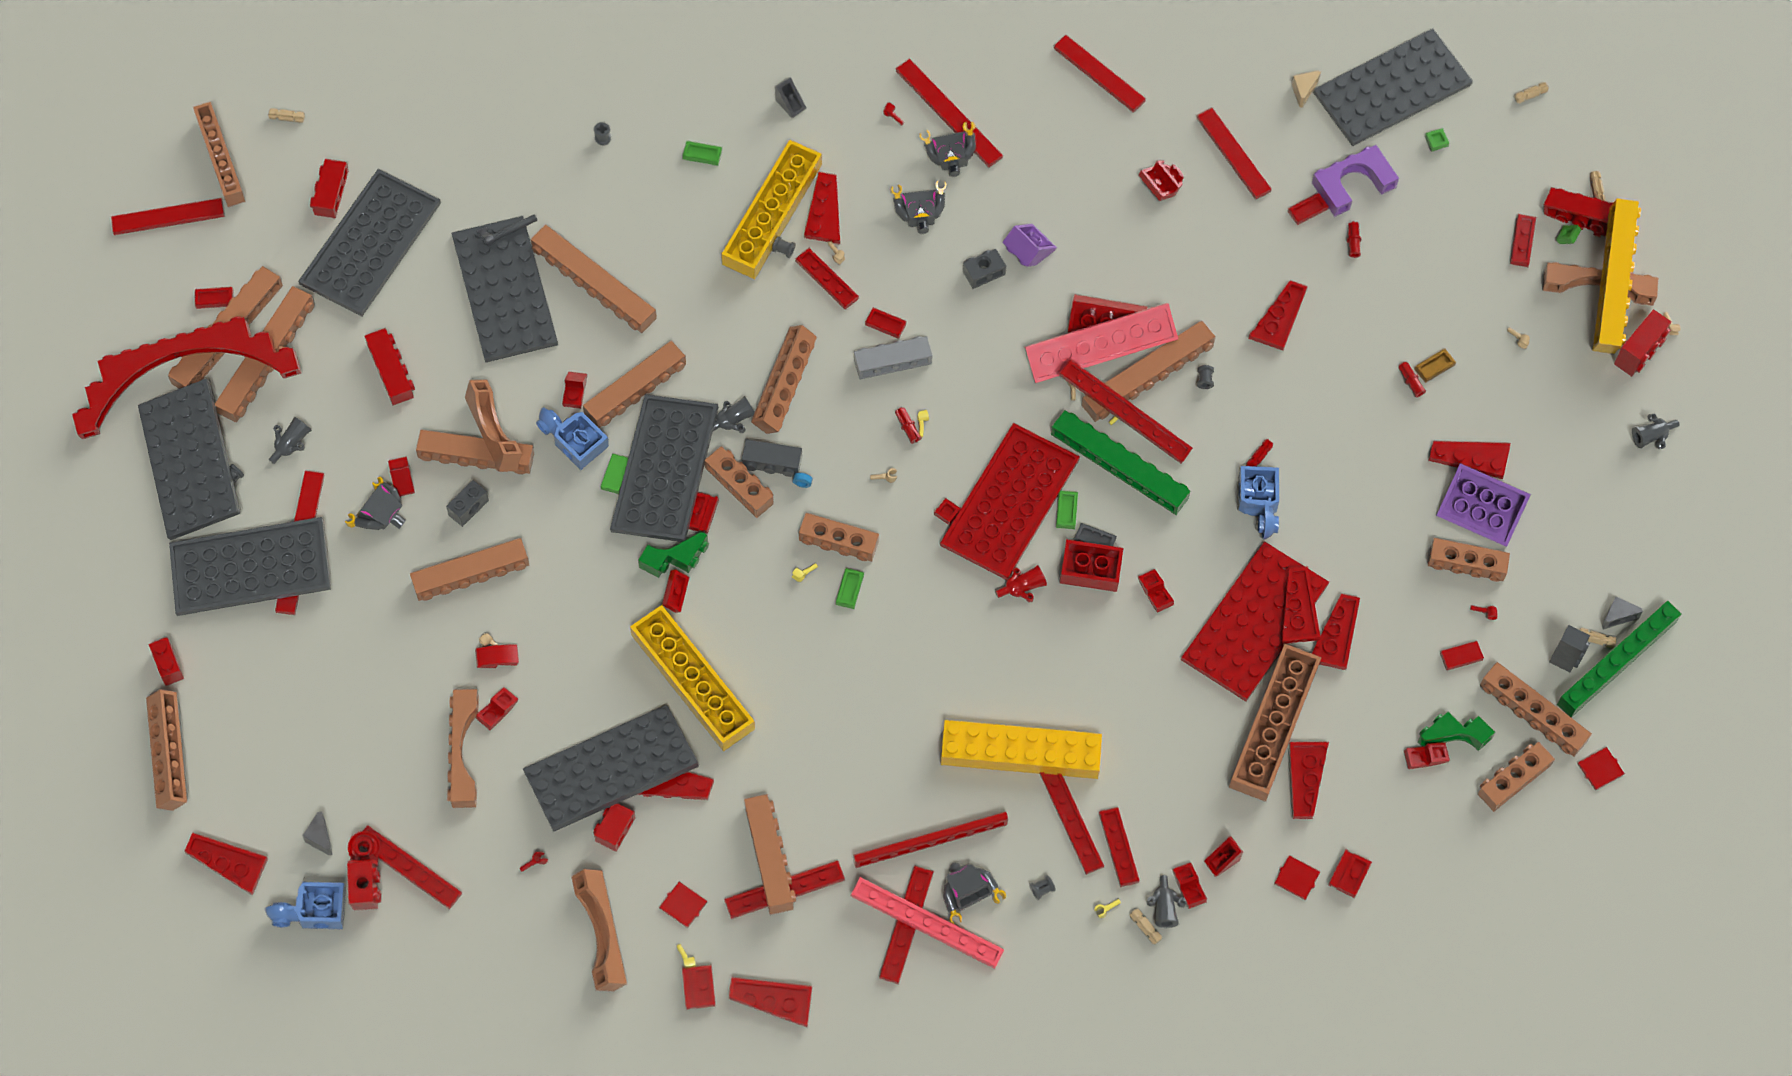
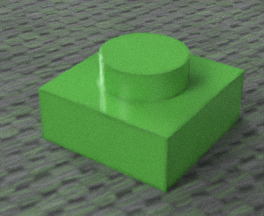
M1443 128L1428 132L1425 135L1431 151L1449 147L1450 142Z
M1578 225L1563 226L1556 239L1559 244H1574L1581 232V228Z

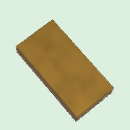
M1444 348L1416 365L1414 370L1427 383L1453 367L1456 361Z

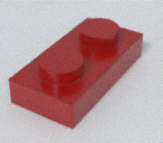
M676 569L670 570L662 606L675 613L681 612L689 581L688 576Z

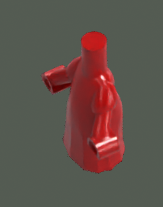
M1038 565L1021 574L1019 568H1015L1012 577L1006 582V587L995 591L998 598L1011 594L1014 597H1022L1027 602H1033V594L1025 592L1047 586V582Z

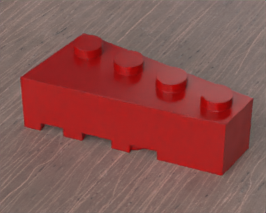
M1551 187L1544 202V215L1566 224L1571 222L1573 225H1578L1581 230L1584 228L1594 232L1593 235L1601 237V235L1606 237L1609 209L1613 202Z

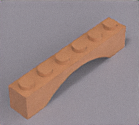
M1557 262L1547 263L1544 270L1543 291L1562 293L1577 286L1600 285L1602 270L1594 267L1584 268L1577 265H1562ZM1630 273L1632 288L1631 291H1628V298L1637 304L1653 306L1658 294V277Z
M469 380L465 400L498 471H517L522 453L517 442L508 439L500 427L494 406L493 391L488 381Z
M477 689L453 690V697H450V708H453V715H449V726L452 727V733H449V745H452V752H448V763L451 764V771H448V783H451V789L447 790V800L451 801L452 808L477 807V787L475 781L470 777L463 765L462 747L466 732L479 713V695Z
M583 869L571 878L575 896L586 909L596 934L597 956L592 969L595 989L597 991H616L625 986L627 981L603 872L601 870Z

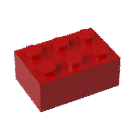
M1653 309L1621 347L1614 365L1631 377L1636 372L1640 373L1646 365L1645 362L1651 360L1656 353L1655 350L1658 347L1661 348L1667 340L1666 337L1671 331L1669 327L1672 321Z
M1066 539L1060 584L1117 592L1124 548Z

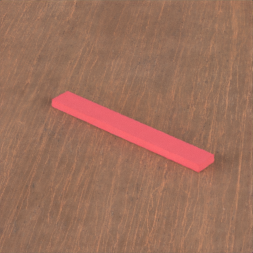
M861 877L851 894V897L994 969L1004 952V949Z

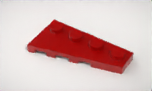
M823 172L818 173L804 238L840 244L837 175Z
M1290 280L1274 304L1268 309L1265 316L1259 321L1256 328L1249 334L1248 339L1284 351L1308 286Z
M1433 441L1428 461L1456 468L1461 463L1486 475L1503 479L1511 443Z
M1308 566L1289 568L1282 644L1318 641L1321 635Z
M1345 594L1340 595L1323 629L1321 638L1317 641L1311 653L1321 657L1319 665L1342 670L1347 669L1360 602L1359 597Z
M1329 742L1289 743L1293 819H1313Z
M686 772L637 795H643V797L663 796V798L682 797V799L708 800L714 779Z
M192 833L185 848L186 854L252 896L268 860L266 856Z
M731 978L730 1000L808 1028L812 986Z

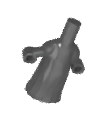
M745 396L732 406L729 401L723 403V409L717 414L713 431L722 428L725 430L733 429L740 433L745 432L746 429L743 424L736 425V423L754 416L755 413Z
M1654 413L1648 414V421H1653L1654 423L1632 428L1633 441L1638 448L1642 449L1649 443L1660 439L1656 443L1657 449H1664L1666 447L1665 439L1668 438L1669 430L1679 427V421L1673 420L1667 423L1665 420L1657 418V415Z
M294 417L281 437L282 428L279 425H275L276 440L274 441V448L276 451L268 460L275 464L282 455L288 456L294 451H303L305 446L300 441L312 430L298 418Z
M1162 875L1160 876V888L1154 892L1152 897L1148 898L1147 905L1154 906L1157 901L1155 926L1173 928L1179 925L1174 901L1177 902L1178 907H1185L1187 901L1185 898L1177 896L1172 889L1168 888V876Z

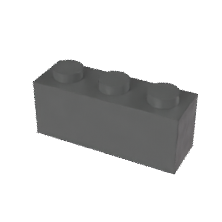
M746 439L742 463L749 471L761 470L768 474L780 473L787 477H793L795 473L800 471L802 448Z
M1568 625L1549 663L1571 673L1573 667L1578 668L1590 645L1587 642L1590 635Z

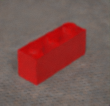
M325 159L324 164L320 166L319 181H316L314 188L315 196L311 197L310 207L313 209L314 215L336 218L349 173L347 162Z

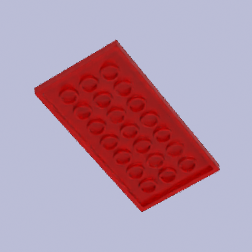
M1013 423L940 542V546L1008 580L1079 462L1080 456Z
M1264 541L1183 654L1181 661L1247 702L1284 647V644H1282L1288 570L1289 568L1305 566ZM1309 569L1314 602L1316 603L1329 585V581Z

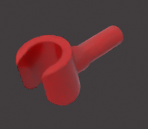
M888 102L883 110L884 115L887 117L891 116L902 126L904 122L894 113L896 107Z
M1471 605L1470 610L1487 613V619L1489 620L1497 619L1498 614L1495 606L1482 608Z
M535 852L532 860L519 868L521 872L535 864H546L548 859H540L545 853Z

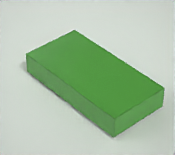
M686 141L683 160L718 166L722 147Z
M612 454L601 484V490L619 494L628 461L627 457Z
M1060 491L1056 528L1075 529L1078 492Z
M845 569L836 605L855 609L864 572Z

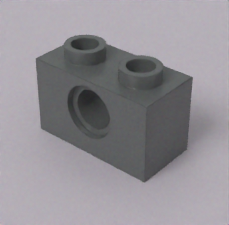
M997 249L987 250L978 257L967 259L963 263V273L972 289L1006 275V264Z
M472 480L446 506L448 515L463 527L489 501L487 491Z

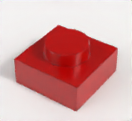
M945 498L934 511V515L950 525L961 508Z

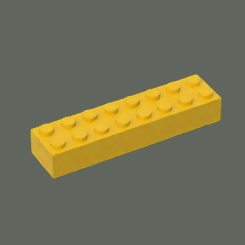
M792 140L788 141L722 252V265L756 279L772 251L776 238L783 233L822 166L821 153Z
M1617 198L1609 209L1592 351L1615 354L1625 344L1626 334H1623V331L1628 323V316H1625L1626 309H1629L1630 298L1627 297L1628 291H1631L1632 288L1630 273H1633L1635 262L1632 261V256L1635 255L1637 249L1634 239L1638 236L1639 226L1636 225V222L1641 215V208L1638 207L1639 201Z
M662 605L630 626L631 636L723 752L755 730L753 718Z
M945 720L941 765L1036 774L1044 772L1045 774L1057 775L1059 773L1069 777L1098 779L1102 734Z

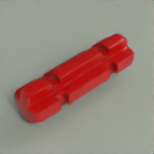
M1265 439L1252 455V458L1248 460L1246 466L1257 467L1268 454L1267 452L1272 449L1273 442Z

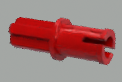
M1352 221L1348 224L1349 237L1347 242L1349 243V256L1357 258L1361 256L1360 242L1362 238L1360 237L1359 223Z
M1408 362L1401 363L1398 368L1406 380V385L1409 384L1415 397L1425 394L1426 390L1420 383L1418 374L1415 375Z
M905 408L897 409L895 414L902 425L901 429L907 434L910 443L914 444L920 441L922 437L914 425L915 421L911 420Z

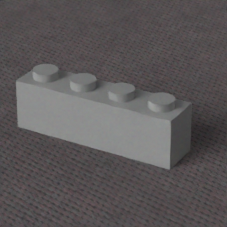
M918 336L912 340H899L893 344H880L869 349L861 348L854 352V362L859 380L931 365L932 352L927 336Z

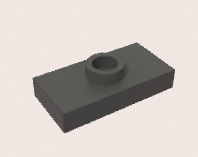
M1081 523L1074 541L1114 546L1117 536Z

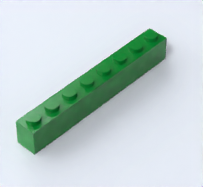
M1064 410L1053 424L1052 436L1171 513L1177 515L1188 501L1190 490L1186 485L1176 482L1169 474L1157 470L1155 465L1143 461L1138 454L1129 452L1121 443H1115L1107 434L1098 432L1091 424L1084 423L1074 413Z
M1666 601L1566 691L1559 699L1557 706L1572 718L1675 625L1682 613L1669 601Z

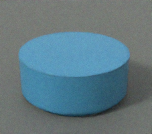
M795 473L793 483L796 486L808 488L811 486L813 478L805 473Z

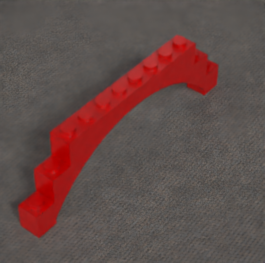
M237 316L225 323L216 322L208 328L200 327L188 334H177L175 338L160 339L155 344H143L135 350H123L120 352L121 354L115 356L106 355L101 360H98L103 382L95 381L90 383V386L85 387L90 409L81 408L72 414L77 435L81 439L99 435V429L105 416L119 396L142 375L173 359L211 352L241 355L270 366L285 379L302 374L296 352L293 348L289 347L281 348L278 350L279 352H276L272 337L268 332H259L252 337L246 319Z

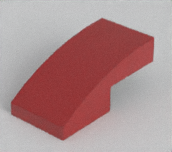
M1155 569L1138 577L1145 594L1157 613L1174 605L1173 598L1166 590L1164 581Z
M495 645L475 649L477 668H496L498 665L517 666L519 663L517 645Z
M504 687L490 699V703L476 715V719L487 729L492 730L515 706L518 698Z
M1431 743L1425 747L1406 748L1404 750L1408 769L1435 766L1450 761L1446 743Z
M1192 863L1174 868V877L1183 898L1187 901L1188 909L1207 903V897L1199 883V877Z

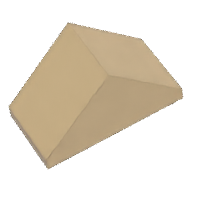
M1313 71L1293 77L1292 88L1299 107L1303 108L1318 84L1321 75L1320 71Z

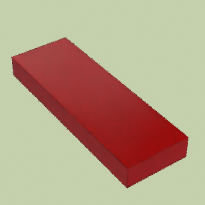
M1518 214L1510 264L1529 267L1536 217Z

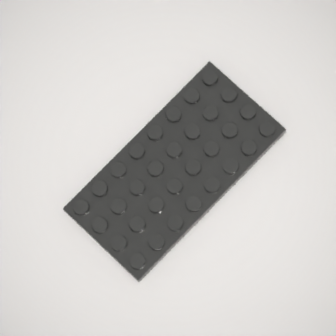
M1432 28L1314 88L1313 94L1353 147L1471 86L1473 80Z
M377 169L298 281L299 285L362 317L438 209L441 200Z
M524 216L452 232L485 363L558 345L527 227L525 226L497 239L495 243L489 246L483 243L482 236L477 233V230L487 228V232L493 234L523 220Z
M204 379L139 404L138 409L167 538L173 540L241 514L210 381Z
M645 394L610 527L611 532L677 542L686 540L705 465L704 460L707 457L719 409L718 404Z
M322 517L169 543L175 613L177 616L331 590Z
M665 705L525 767L523 771L553 832L693 770L699 767V764L668 705Z

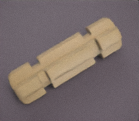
M1542 82L1538 84L1539 86L1535 85L1523 90L1524 92L1516 93L1514 96L1516 102L1521 103L1548 92L1549 87L1547 83Z
M271 108L268 113L269 118L275 120L278 118V120L291 122L295 120V122L302 123L305 119L304 112L299 111L295 113V111L280 109L278 111V109Z
M1592 171L1590 179L1592 181L1593 196L1605 201L1603 184L1600 179L1601 173L1599 171Z
M1580 628L1581 631L1590 635L1588 638L1589 642L1602 646L1605 644L1609 648L1615 647V637H1606L1605 634L1592 630L1589 632L1588 629Z
M1139 909L1134 910L1130 914V918L1137 922L1136 925L1146 937L1149 936L1148 939L1152 944H1157L1162 939L1160 933L1154 931L1155 927L1146 917L1143 918V913Z

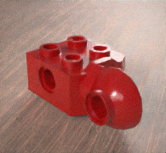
M370 831L357 832L348 842L347 849L350 856V861L347 863L348 904L353 910L378 909V903H381V891L377 887V883L381 882L380 871L377 868L381 844L378 837ZM363 844H369L370 848L367 852H360V847ZM368 883L366 888L361 889L362 885Z

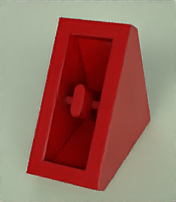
M1230 836L1204 862L1215 877L1238 863L1243 851Z

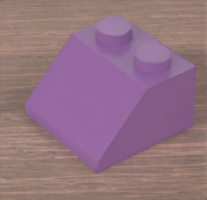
M1033 224L1014 226L1002 242L1010 253L1015 254L1019 258V262L1026 267L1036 266L1057 249Z

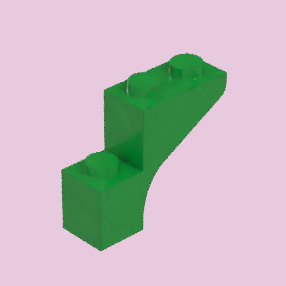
M700 532L670 549H657L647 545L638 559L639 568L658 578L662 573H666L670 564L689 573L692 568L697 566L701 553H705L708 549V535Z
M1447 712L1444 715H1438L1433 720L1434 724L1430 728L1426 726L1422 729L1417 743L1425 747L1431 743H1446L1459 740L1471 744L1479 751L1492 740L1495 731L1480 716L1474 720L1472 718L1469 719L1463 726L1454 716Z

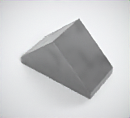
M791 77L775 86V100L790 117L793 118L807 108Z
M1615 597L1602 624L1603 630L1639 619L1643 612L1642 608Z
M321 811L316 814L302 837L305 843L327 855H333L325 818Z

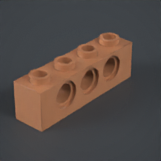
M721 446L704 460L705 469L758 518L774 504L772 491L768 487L764 488L757 476L751 475L742 462L738 463L734 459L735 457L731 451L725 450ZM731 467L732 469L724 470L723 468ZM738 479L745 480L743 483L736 482ZM750 492H757L758 494L752 496V495H750L749 493H750Z
M806 513L799 531V541L806 545L820 546L821 549L826 551H837L843 556L851 555L861 561L868 560L872 562L879 543V534ZM819 531L825 533L822 536L816 535V533ZM835 537L843 538L841 541L834 540ZM854 542L861 543L860 546H854L852 544Z
M1434 538L1431 544L1428 566L1436 570L1445 569L1455 574L1465 573L1475 578L1485 577L1498 582L1504 581L1507 575L1510 553ZM1446 555L1452 556L1453 560L1448 559ZM1465 559L1471 560L1472 563H1467ZM1484 563H1488L1492 567H1486Z
M1540 742L1534 746L1532 744L1527 746L1523 750V755L1512 758L1508 763V767L1505 769L1501 767L1495 772L1493 779H1486L1479 786L1481 789L1478 796L1493 812L1553 764L1554 757ZM1525 761H1530L1533 767L1526 765ZM1511 773L1518 774L1519 778L1512 777ZM1496 784L1503 785L1505 789H1498Z

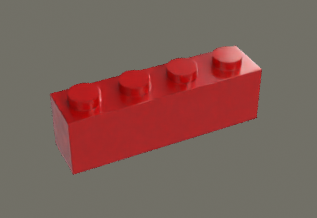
M386 328L365 335L366 344L392 405L394 406L414 398L412 391L415 390L412 380H408L406 377L408 371L405 364L401 365L399 361L402 359L399 349H394L393 347L395 340L392 333L388 334Z

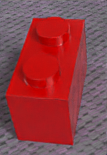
M168 638L150 643V650L165 686L183 680L184 677Z
M618 803L605 809L603 821L601 824L598 823L593 832L595 834V842L616 852L635 820V812Z

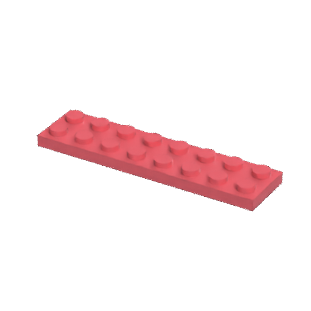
M1165 303L1025 346L1034 381L1038 383L1058 377L1070 359L1082 368H1087L1178 340V335L1169 304Z

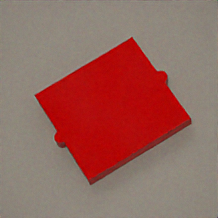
M1607 747L1578 762L1579 767L1585 774V779L1589 780L1595 790L1625 774L1617 763L1618 759L1613 757Z
M1289 855L1284 866L1280 868V874L1274 884L1306 900L1311 889L1315 888L1314 883L1320 871Z
M678 882L671 893H667V898L659 908L688 928L693 920L699 917V913L707 904V901L681 882Z

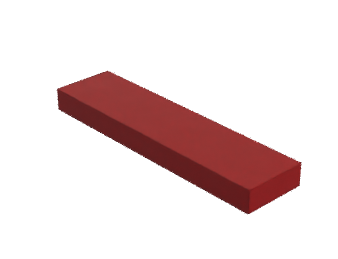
M810 248L795 258V262L845 310L859 299V296Z
M1119 808L1099 811L1100 821L1119 886L1124 887L1139 883L1140 879Z

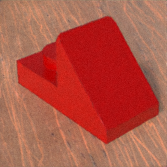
M568 372L564 380L563 407L582 408L587 374Z
M407 456L389 460L388 464L393 486L397 489L399 496L415 493Z

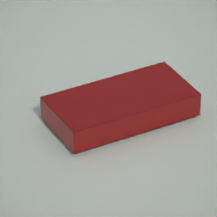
M1317 193L1288 208L1287 212L1295 223L1299 225L1328 210L1329 206L1322 196Z
M233 287L195 289L196 309L227 307L229 301L233 298Z
M873 307L865 325L899 339L907 325V321Z
M1478 641L1440 652L1447 671L1480 662L1484 659Z

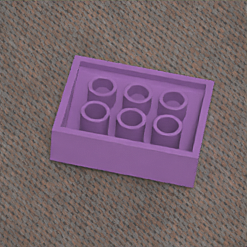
M1460 463L1436 516L1507 547L1531 494Z

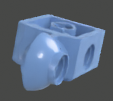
M543 407L540 410L539 420L536 422L538 428L545 435L552 433L555 445L580 470L609 447L608 437L583 412L575 413L562 423L554 411Z
M1241 466L1238 476L1239 511L1251 516H1259L1258 533H1262V539L1265 540L1271 537L1273 533H1278L1279 516H1274L1279 505V468Z
M303 882L298 888L296 906L279 902L266 907L265 912L275 927H289L290 922H299L302 928L343 929L346 889L344 883Z

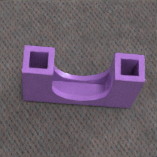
M1377 145L1366 147L1356 155L1351 154L1345 160L1334 162L1330 167L1319 169L1315 172L1312 184L1327 203L1334 217L1351 208L1352 199L1342 186L1340 180L1348 173L1356 172L1366 175L1381 195L1397 187L1399 177Z

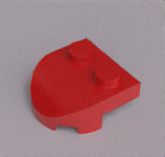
M1163 160L1157 161L1154 166L1143 169L1138 174L1159 201L1175 196L1183 185L1182 180L1184 178L1183 173L1174 164L1171 166L1164 164L1165 161Z

